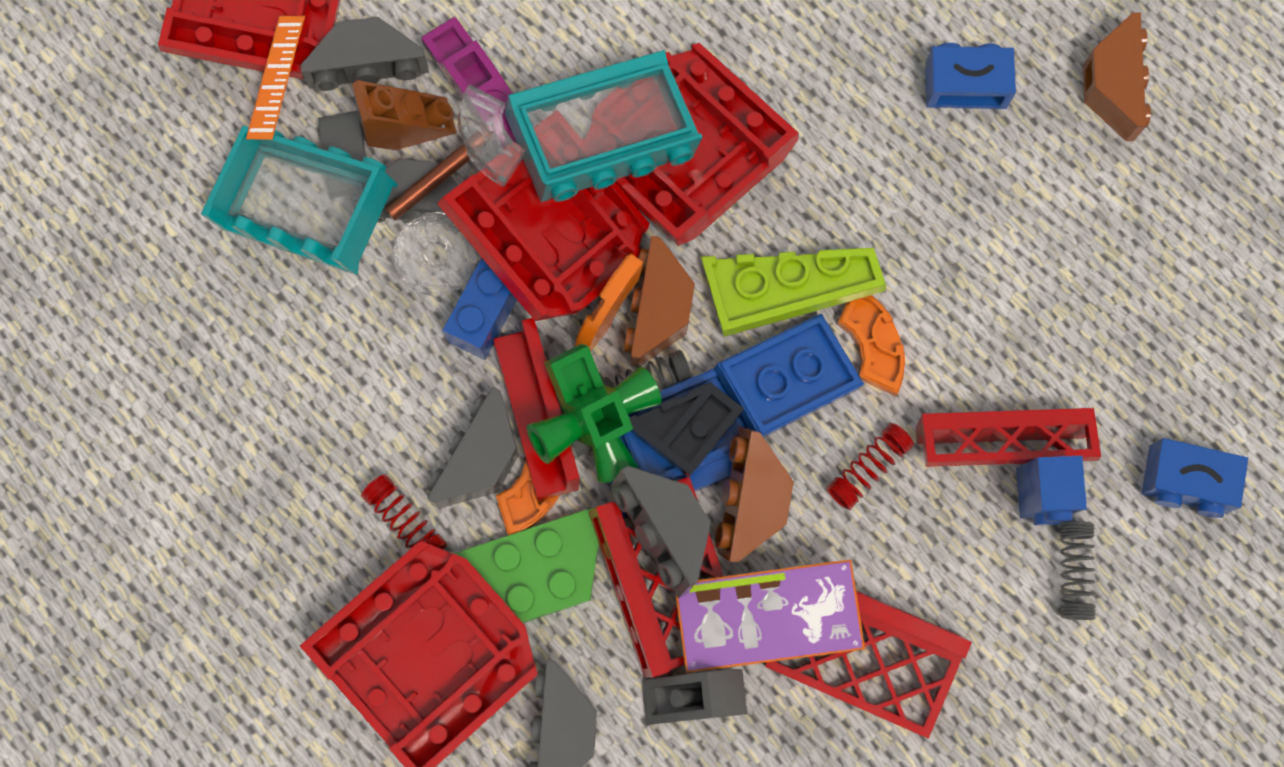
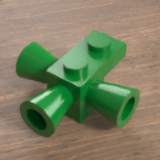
M579 344L545 361L544 364L564 414L527 424L528 437L541 460L549 464L575 441H579L592 447L597 481L600 483L613 482L620 470L627 466L637 468L638 464L620 436L633 430L628 414L661 404L660 390L650 372L644 367H639L614 388L606 386L602 382L589 346L585 344Z

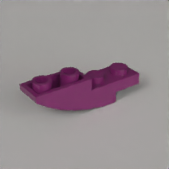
M455 16L422 36L421 40L424 47L465 102L470 115L477 125L489 136L492 141L491 144L498 154H503L515 145L516 140L505 116L508 95L513 93L477 40L473 41Z

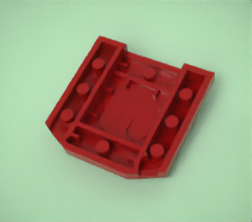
M173 0L171 8L166 9L158 46L161 52L264 72L279 16H305L289 77L304 79L301 72V64L335 26L341 0Z
M701 43L691 45V50L671 55L670 52H665L668 65L698 133L702 135L694 157L676 166L671 165V163L657 166L651 173L642 177H633L631 174L618 178L616 181L629 199L677 246L694 240L782 163L797 143L799 136L798 131ZM651 76L634 81V84L627 89L619 90L617 88L598 104L591 117L592 124L585 139L582 138V141L593 155H598L670 133L677 129L658 85Z
M558 111L534 128L550 169L594 156ZM517 143L478 173L471 175L437 203L534 321L577 314L600 295L627 255L630 256L632 254L639 258L641 252L639 245L643 234L648 231L650 224L616 182L603 189L589 187L580 190L575 196L565 201L556 202L554 199L541 202Z
M421 540L300 645L301 649L327 679L332 680L389 746L388 749L404 767H436L538 675L526 627L466 558Z

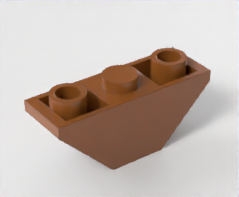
M1141 12L1131 13L1092 50L1083 64L1084 103L1125 141H1134L1148 127L1151 118L1150 104L1145 103V89L1149 81V68L1147 65H1143V52L1147 45V30L1142 28Z
M360 80L352 84L358 115L367 146L397 151L457 134L453 120V109L448 103L447 97Z
M651 236L649 249L641 248L639 259L643 261L641 273L645 274L643 288H634L631 312L638 313L636 329H627L624 353L631 354V366L637 367V365L642 366L684 337L688 330L695 283L658 236Z
M738 426L737 436L732 438L729 446V460L732 462L730 479L725 480L722 488V503L725 505L723 521L717 524L714 536L715 546L718 548L717 553L730 562L741 561L787 525L794 481L761 433Z

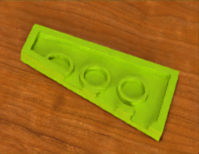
M874 247L819 250L818 254L796 255V252H780L779 256L754 257V254L736 255V258L716 259V256L701 257L724 337L886 291V283Z

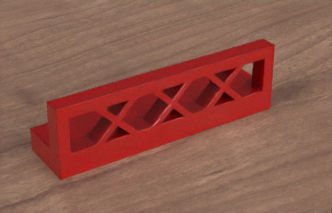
M533 318L521 320L522 332L493 339V344L537 501L579 491L580 476L571 446L549 464H546L538 456L528 437L527 424L562 415L554 386L544 364L546 358L536 323Z
M1094 408L927 413L921 415L915 428L917 444H923L925 467L1023 464L1038 457L1083 456V461H1098L1102 457ZM1086 438L1087 449H1072L1061 439ZM1047 440L1048 443L1040 451H1030L1018 441ZM1005 442L998 452H986L974 443ZM934 444H962L954 454H935ZM1053 445L1058 450H1049V448ZM1009 447L1014 450L1012 452H1005ZM967 448L972 453H963V451Z

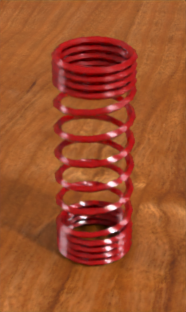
M889 423L882 430L883 437H875V445L866 446L867 454L859 453V462L851 461V470L843 469V478L835 477L834 481L832 480L826 486L831 497L843 508L851 510L859 502L857 496L863 498L860 490L849 482L845 472L854 475L864 487L871 490L870 484L855 471L854 463L864 468L872 479L879 482V477L863 463L862 455L871 459L875 466L883 473H888L887 469L871 455L870 447L878 450L891 465H896L893 458L879 447L878 439L886 442L899 457H904L903 454H907L914 447L912 438L899 425Z
M382 474L364 488L361 497L368 505L376 504L374 512L383 513L382 521H391L390 530H399L397 538H407L405 547L412 548L419 541L408 545L409 541L416 532L428 523V520H424L412 532L401 537L400 535L404 528L420 515V511L415 512L402 525L393 528L392 526L398 517L410 509L412 503L404 506L395 516L385 519L389 510L397 505L405 497V494H401L388 507L378 511L377 508L380 503L397 489V485H394L392 479L387 474ZM435 529L430 530L420 539L443 550L447 545L445 539H442L443 537L440 534L431 536Z

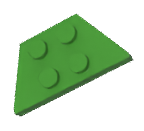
M593 508L454 554L466 558L524 624L591 601L599 544L588 513Z

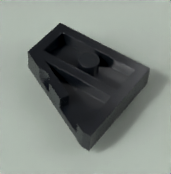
M709 382L691 390L685 396L675 397L661 403L658 408L639 416L634 415L629 419L633 426V430L630 432L690 478L743 413L744 408Z

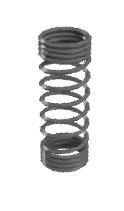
M682 350L672 352V354L669 353V365L663 357H659V370L652 361L647 363V370L651 374V364L664 389L667 386L661 360L666 366L674 385L692 378L690 367ZM630 369L626 370V377L629 376V373H632ZM619 373L615 374L616 386L619 384L618 377L621 381L624 380ZM608 377L602 379L604 385L612 388L615 387Z
M1086 521L1062 522L1060 524V541L1070 546L1061 549L1060 553L1071 558L1062 560L1060 565L1073 570L1064 571L1060 576L1063 579L1074 582L1064 583L1060 588L1074 594L1064 595L1060 598L1065 603L1061 605L1062 615L1060 617L1068 620H1094L1096 618L1095 604L1065 599L1079 596H1094L1095 593L1065 587L1078 584H1094L1095 581L1071 578L1064 575L1078 572H1094L1095 569L1075 567L1063 563L1094 560L1095 557L1073 555L1063 551L1094 548L1093 544L1072 543L1064 541V539L1093 538L1095 536V525L1092 522Z

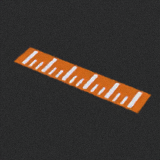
M279 16L246 139H273L305 16Z

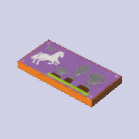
M851 559L698 580L686 595L680 598L676 596L686 673L865 649Z

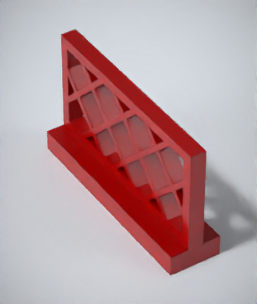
M687 477L677 481L688 485L697 499L690 478ZM615 501L591 509L588 513L643 677L654 678L670 672L669 670L685 665L684 655L674 659L670 658L665 643L672 627L680 630V623L675 621L678 616L677 601L669 617L655 611L651 601L658 585L673 593L675 592L662 582L658 570L654 576L640 568L637 556L642 546L637 541L633 548L630 536L637 539L635 531L626 527L621 510ZM708 534L703 560L704 558L706 559L709 569L701 565L700 572L711 578L724 577L710 534ZM644 578L652 581L648 590ZM658 620L666 623L663 631H661Z
M856 590L860 620L868 637L867 640H864V646L871 645L880 667L879 669L855 677L846 655L854 651L829 654L816 660L814 656L809 657L811 662L795 668H791L778 661L766 662L765 664L766 668L929 739L962 658H966L972 642L963 636ZM869 626L884 633L873 637ZM892 636L901 639L909 657L885 666L876 642ZM910 644L924 649V651L913 654ZM932 654L949 660L943 677L926 684L917 660ZM842 656L851 680L835 686L825 683L818 665ZM912 663L920 686L896 695L887 672ZM813 668L817 679L803 673V671ZM883 674L891 698L876 704L866 701L859 683ZM854 686L858 697L843 689ZM938 687L932 700L929 690ZM924 693L929 710L923 725L905 717L900 701ZM895 704L898 714L885 709L884 707Z

